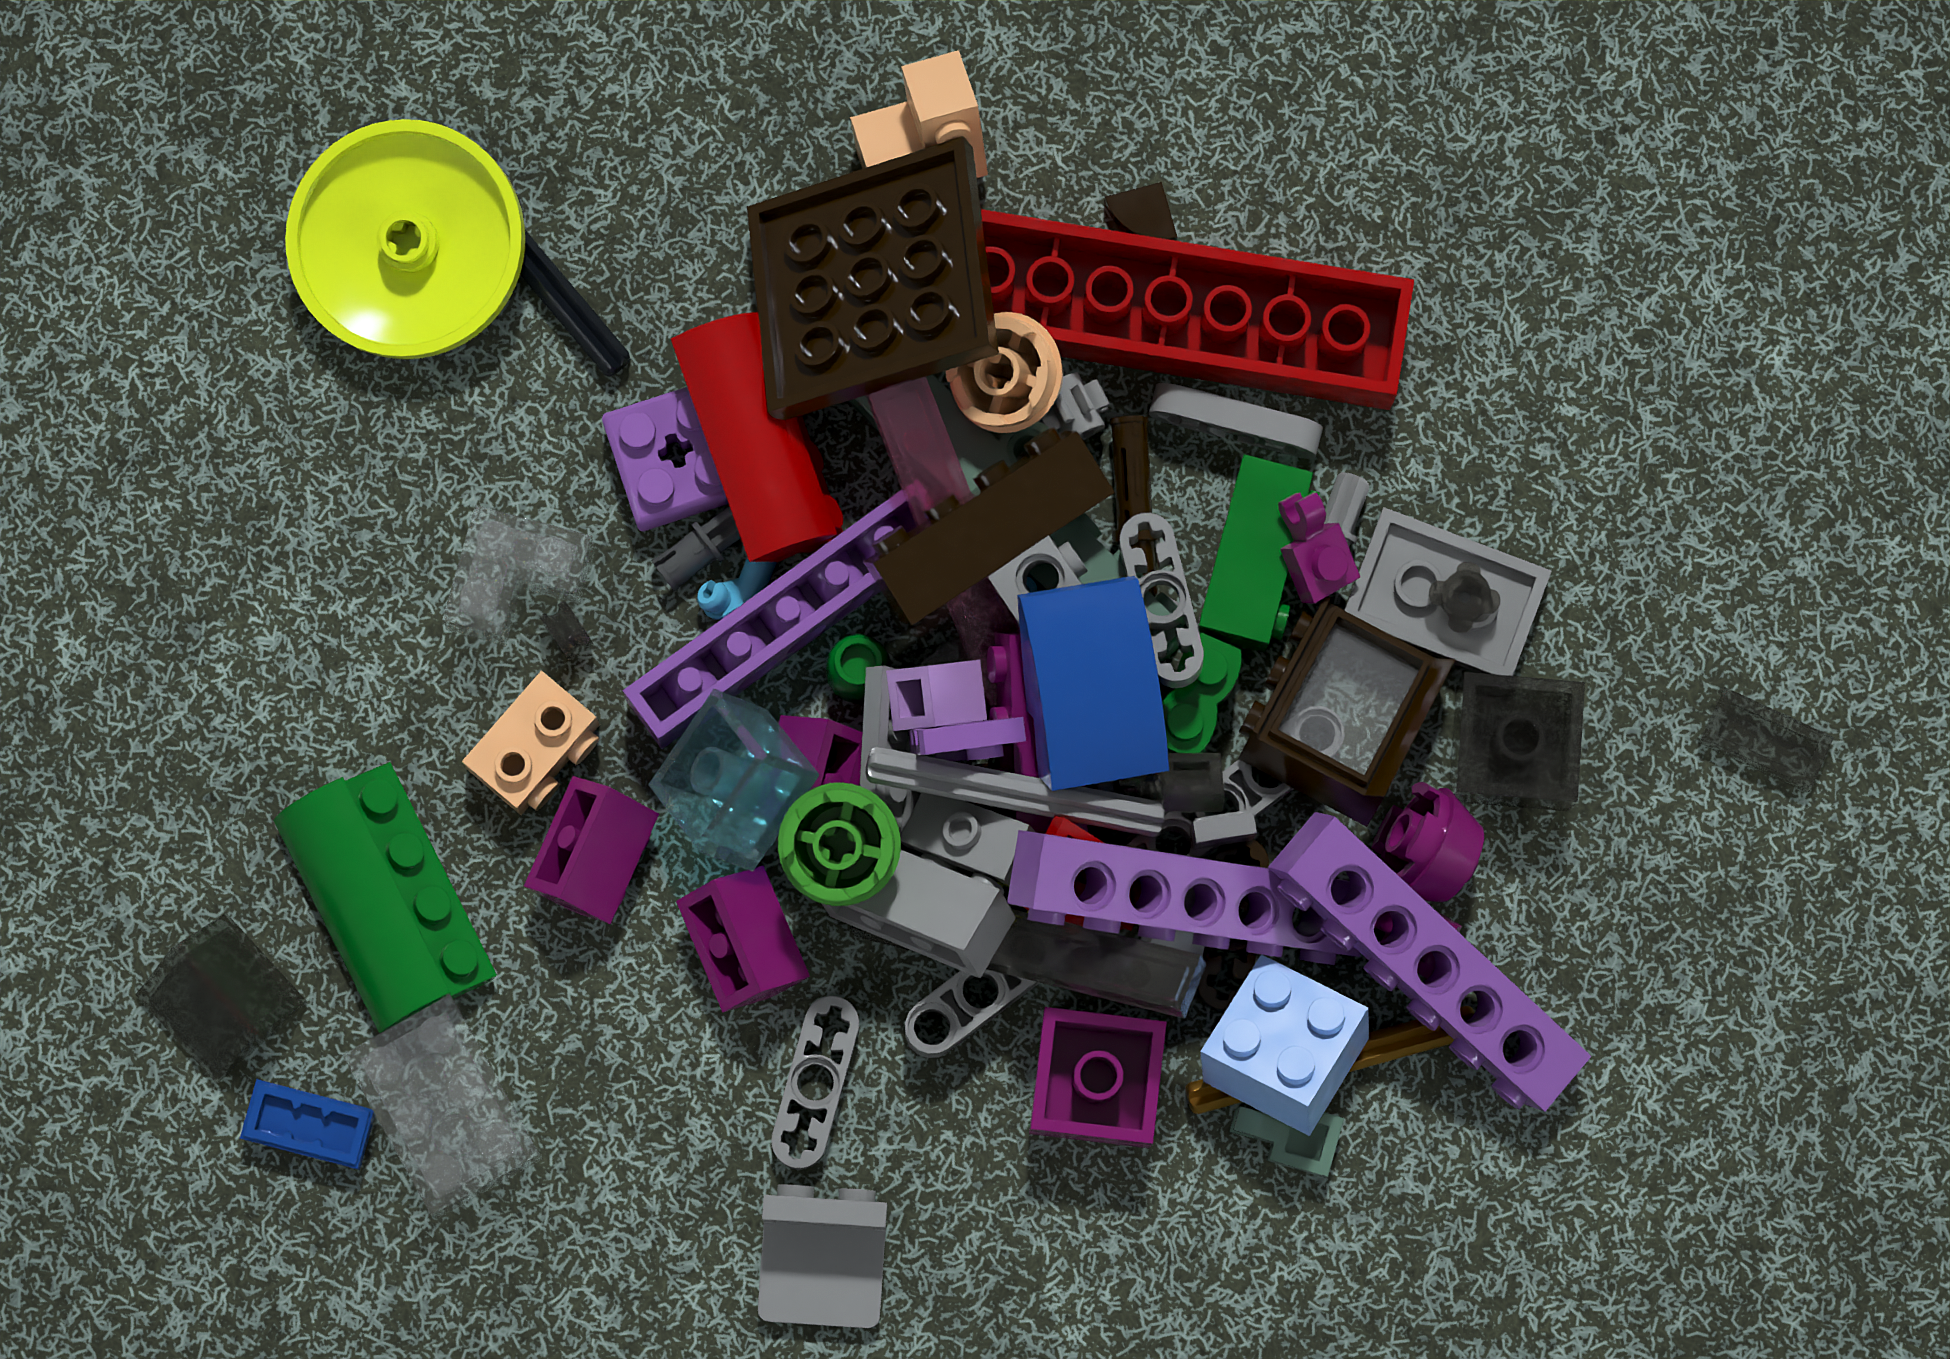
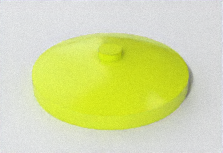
M409 119L389 120L359 128L345 135L326 149L310 166L302 178L290 205L285 235L286 256L289 271L300 298L311 314L328 331L347 344L373 355L394 359H418L439 355L465 344L481 333L500 314L510 299L521 273L525 252V225L522 209L511 182L502 168L477 143L451 128L436 123Z

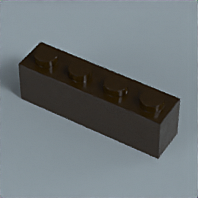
M1055 427L1045 430L1023 446L1028 454L1008 467L1004 460L989 466L973 478L977 488L958 500L954 493L940 498L922 511L927 519L925 522L908 533L903 526H899L880 537L871 545L876 553L863 561L901 623L908 625L917 623L1048 535L1050 536L1115 493L1077 431H1063L1058 434Z

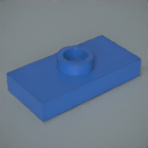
M256 1079L240 1139L360 1170L376 1111Z

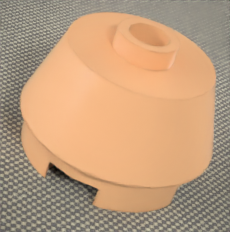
M1000 312L994 314L999 354L946 370L947 382H950L951 391L959 409L971 422L988 431L1012 433L1032 426L1049 411L1062 388L1063 365L1054 339L1040 323L1023 314Z

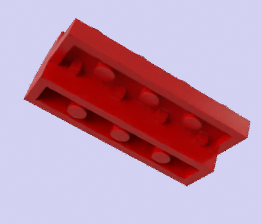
M758 312L742 313L720 318L671 338L749 562H780L797 553H814L843 532V514L836 500L830 496L822 473L824 467L823 458L818 447L810 440L802 417L803 415L781 420L773 418L768 413Z

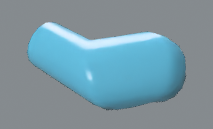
M747 557L739 578L715 583L713 580L705 582L697 594L698 605L708 617L721 620L768 586L777 562H749Z

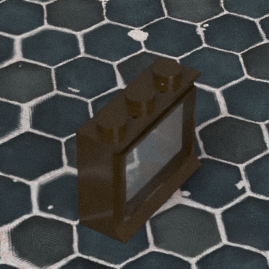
M1327 596L1323 599L1315 616L1304 610L1287 641L1297 647L1291 660L1279 655L1263 685L1264 688L1272 691L1273 694L1267 705L1255 700L1239 730V733L1248 737V740L1238 759L1367 827L1384 799L1456 659L1433 658L1329 603L1331 597Z

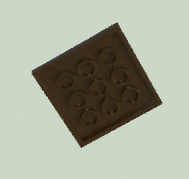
M964 136L747 206L757 311L761 331L767 409L773 418L781 420L791 419L999 354L973 147Z

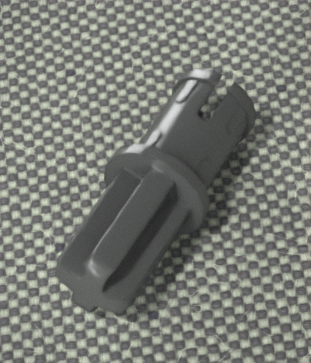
M730 506L702 527L695 521L691 524L694 530L671 548L651 560L674 592L691 579L693 575L716 559L720 563L725 560L721 552L741 538Z

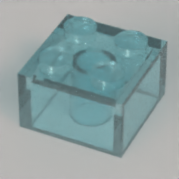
M713 689L648 785L700 853L754 871L779 835L781 823L788 809L800 796L810 790L820 774L766 708Z

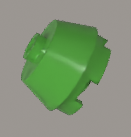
M849 783L824 784L804 793L788 809L781 823L778 835L779 858L787 878L803 895L816 902L831 906L857 904L877 894L893 876L901 852L899 827L889 807L873 792Z

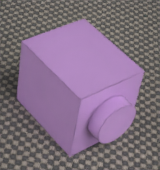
M980 660L886 671L893 731L987 720Z

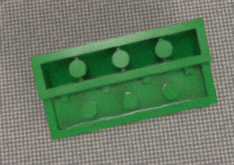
M391 762L348 780H344L343 777L336 779L298 799L275 817L273 821L380 1035L433 1011L438 1005L492 981L497 976Z

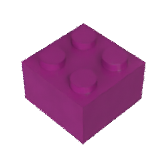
M1045 1007L1042 1016L1029 1134L1150 1148L1154 1138L1167 1021Z

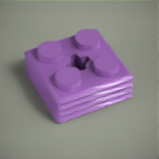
M688 387L607 412L602 416L603 425L637 528L640 531H647L729 504ZM678 442L682 449L691 448L693 450L685 455L686 465L680 468H675L671 460H660V457L668 453L667 445Z

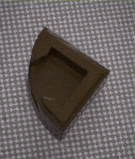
M1162 182L1105 196L1104 203L1115 223L1129 233L1177 241V233Z

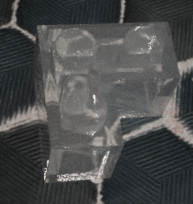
M475 505L442 619L447 630L506 646L522 590L580 605L596 549L592 536Z

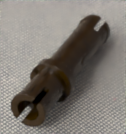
M1120 416L1110 419L1117 512V530L1112 531V544L1118 545V550H1120V533L1124 524L1137 514L1152 513L1148 446L1149 420L1148 417ZM1149 530L1139 531L1138 542L1130 545L1132 549L1142 548L1144 551L1147 573H1143V576L1156 571L1154 543L1160 541V538H1152ZM1157 586L1148 590L1153 596L1158 595Z

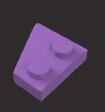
M1023 717L983 720L908 730L910 753L917 755L934 754L935 758L948 761L1004 756L1002 744L1026 741Z

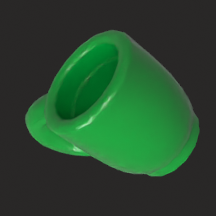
M862 634L846 636L838 641L829 652L826 664L828 684L833 692L844 701L856 704L864 703L866 667H891L890 656L882 643L871 636Z

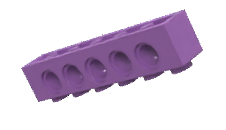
M917 479L623 690L627 703L661 749L881 591L863 561L876 553L871 545L886 533L899 526H903L908 533L927 520L922 511L934 503V501Z
M1314 812L1268 866L1282 880L1277 889L1287 900L1302 911H1306L1309 906L1325 920L1320 929L1328 938L1345 951H1349L1352 947L1356 948L1368 960V963L1363 967L1364 970L1377 983L1389 991H1392L1397 986L1412 1000L1406 1007L1407 1010L1432 1031H1435L1440 1026L1454 1039L1449 1049L1474 1070H1478L1482 1065L1496 1078V1081L1491 1085L1492 1089L1514 1108L1520 1109L1525 1104L1545 1112L1591 1058L1587 1051L1335 816ZM1345 871L1350 880V888L1344 899L1335 902L1331 895V885L1334 878L1339 873ZM1389 912L1393 921L1392 931L1385 940L1378 942L1374 933L1375 923L1380 915ZM1432 952L1435 958L1434 972L1427 980L1421 982L1417 973L1418 963L1426 953ZM1474 991L1478 1001L1477 1009L1470 1019L1464 1021L1460 1014L1461 1002L1467 994ZM1516 1031L1520 1039L1519 1049L1512 1058L1506 1060L1503 1055L1504 1041L1509 1034Z
M1018 830L1007 903L1029 908L1027 920L1064 925L1066 914L1084 916L1083 928L1111 933H1119L1121 922L1139 924L1138 936L1173 942L1176 930L1194 933L1192 944L1220 949L1229 948L1230 938L1248 940L1246 952L1282 957L1284 946L1301 948L1300 960L1335 965L1337 954L1360 957V952L1356 948L1352 947L1349 951H1345L1323 933L1320 927L1325 923V920L1310 906L1306 911H1302L1301 921L1294 928L1292 916L1296 906L1279 892L1277 887L1282 880L1269 868ZM1084 870L1086 887L1077 898L1074 891V881L1078 873ZM1138 878L1141 884V894L1138 901L1132 906L1129 892L1131 885ZM1333 880L1331 895L1335 902H1339L1346 897L1350 888V881ZM1193 887L1195 903L1187 913L1184 907V899L1188 890ZM1247 896L1249 909L1246 917L1241 921L1238 913L1241 900Z

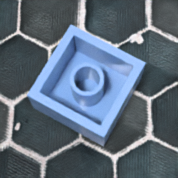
M1261 954L1200 1051L1203 1082L1310 1136L1369 1039L1368 1007Z

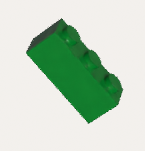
M1243 455L1198 624L1199 634L1204 633L1222 642L1263 653L1267 650L1270 638L1282 640L1290 606L1280 603L1285 581L1294 582L1280 549L1294 540L1288 526L1281 517L1278 503L1295 493H1301L1304 498L1311 493L1317 492L1309 490L1313 472Z

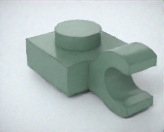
M1240 1106L1239 1109H1235L1229 1132L1271 1143L1267 1157L1269 1162L1326 1178L1329 1175L1344 1118L1324 1112L1311 1135L1308 1136L1265 1113Z

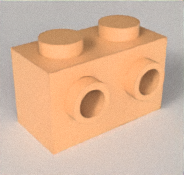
M541 670L463 759L462 763L471 774L520 815L529 806L538 811L558 789L560 783L554 777L570 760L575 765H578L596 746L599 737L593 732L600 724L592 712Z

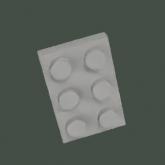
M1383 507L1359 570L1360 578L1355 580L1344 610L1428 655L1439 659H1456L1455 665L1508 685L1513 677L1552 571Z

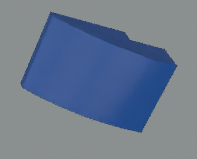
M1130 576L1017 595L1026 711L1034 720L1037 769L1040 779L1051 791L1169 771L1167 738L1159 677L1138 578Z

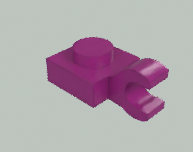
M1317 492L1311 493L1304 498L1301 493H1295L1278 503L1281 517L1288 526L1294 540L1280 550L1302 603H1316L1360 578L1340 524H1324L1326 512Z

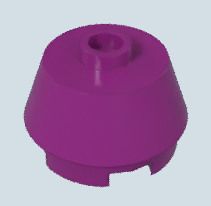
M1418 782L1411 786L1412 794L1416 797L1410 801L1404 810L1395 805L1390 808L1376 833L1371 849L1381 854L1380 859L1424 900L1442 903L1455 896L1473 876L1484 844V830L1450 789H1436L1425 782Z

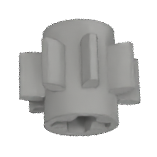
M1078 372L1063 376L1062 388L1056 401L1038 422L1045 424L1049 428L1055 427L1058 434L1063 431H1077L1082 440H1085L1105 427L1100 414L1109 410L1108 405L1110 403L1097 379L1084 385Z

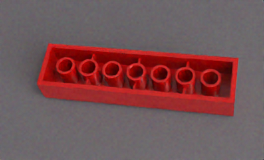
M981 209L994 314L1013 312L1036 320L1054 339L1060 357L1390 410L1397 396L1414 279Z

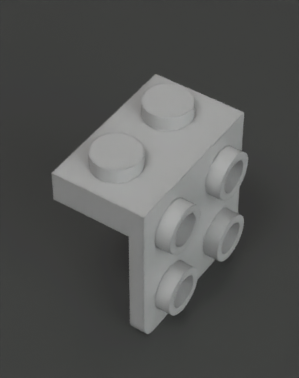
M780 1184L777 1188V1195H764L762 1213L764 1226L758 1297V1314L764 1321L854 1328H872L878 1324L881 1309L887 1203L875 1202L876 1191L841 1188L839 1189L838 1199L814 1198V1187Z

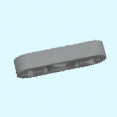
M1169 383L1156 384L1149 410V415L1160 422L1225 438L1226 433L1238 436L1237 442L1305 459L1316 457L1323 430L1320 424L1304 417Z
M1141 513L1131 517L1124 524L1120 533V553L1126 577H1136V572L1147 573L1144 551L1142 548L1132 549L1130 546L1138 542V532L1149 530L1152 538H1163L1164 540L1156 544V560L1159 570L1152 571L1138 580L1143 599L1146 592L1157 585L1169 586L1179 596V605L1171 614L1158 616L1152 614L1146 607L1145 609L1150 630L1162 631L1156 636L1151 635L1159 683L1170 688H1182L1190 685L1199 677L1203 668L1204 651L1173 529L1163 517L1154 513ZM1167 565H1171L1173 571H1167V570H1161V569H1163V568L1166 567ZM1186 622L1187 629L1176 628V639L1181 653L1191 652L1193 657L1185 660V670L1174 672L1171 663L1161 664L1159 659L1167 656V641L1163 630L1172 629L1180 623Z
M826 996L818 999L809 1007L804 1019L771 1139L775 1156L783 1165L791 1169L803 1170L814 1166L821 1160L827 1147L859 1032V1018L855 1008L850 1002L841 997ZM831 1008L842 1010L841 1020L850 1024L847 1034L837 1032L833 1039L831 1052H843L840 1064L823 1055H804L808 1043H811L818 1049L820 1048L823 1029L814 1025L817 1015L827 1016ZM810 1066H822L831 1073L834 1085L827 1097L821 1100H810L800 1093L798 1078L804 1069ZM792 1101L810 1111H827L823 1123L813 1117L811 1118L808 1136L812 1140H816L817 1145L814 1151L804 1150L800 1159L790 1157V1146L782 1142L784 1132L795 1133L801 1116L798 1113L788 1114Z

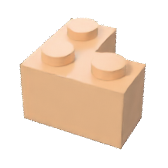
M959 50L901 66L907 102L850 117L856 151L862 169L964 136L973 147L976 177L988 175L978 104Z

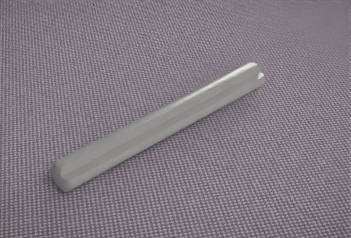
M881 747L871 749L866 763L865 772L867 780L870 783L1051 818H1054V816L1064 817L1072 822L1150 837L1159 835L1164 822L1165 810L1163 804L1159 801L1082 786L1051 791L1040 778Z

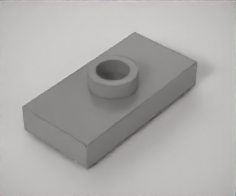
M921 792L900 838L901 843L906 848L934 855L949 864L973 873L986 875L994 881L1010 886L1018 830L1035 831L1026 823L972 803Z

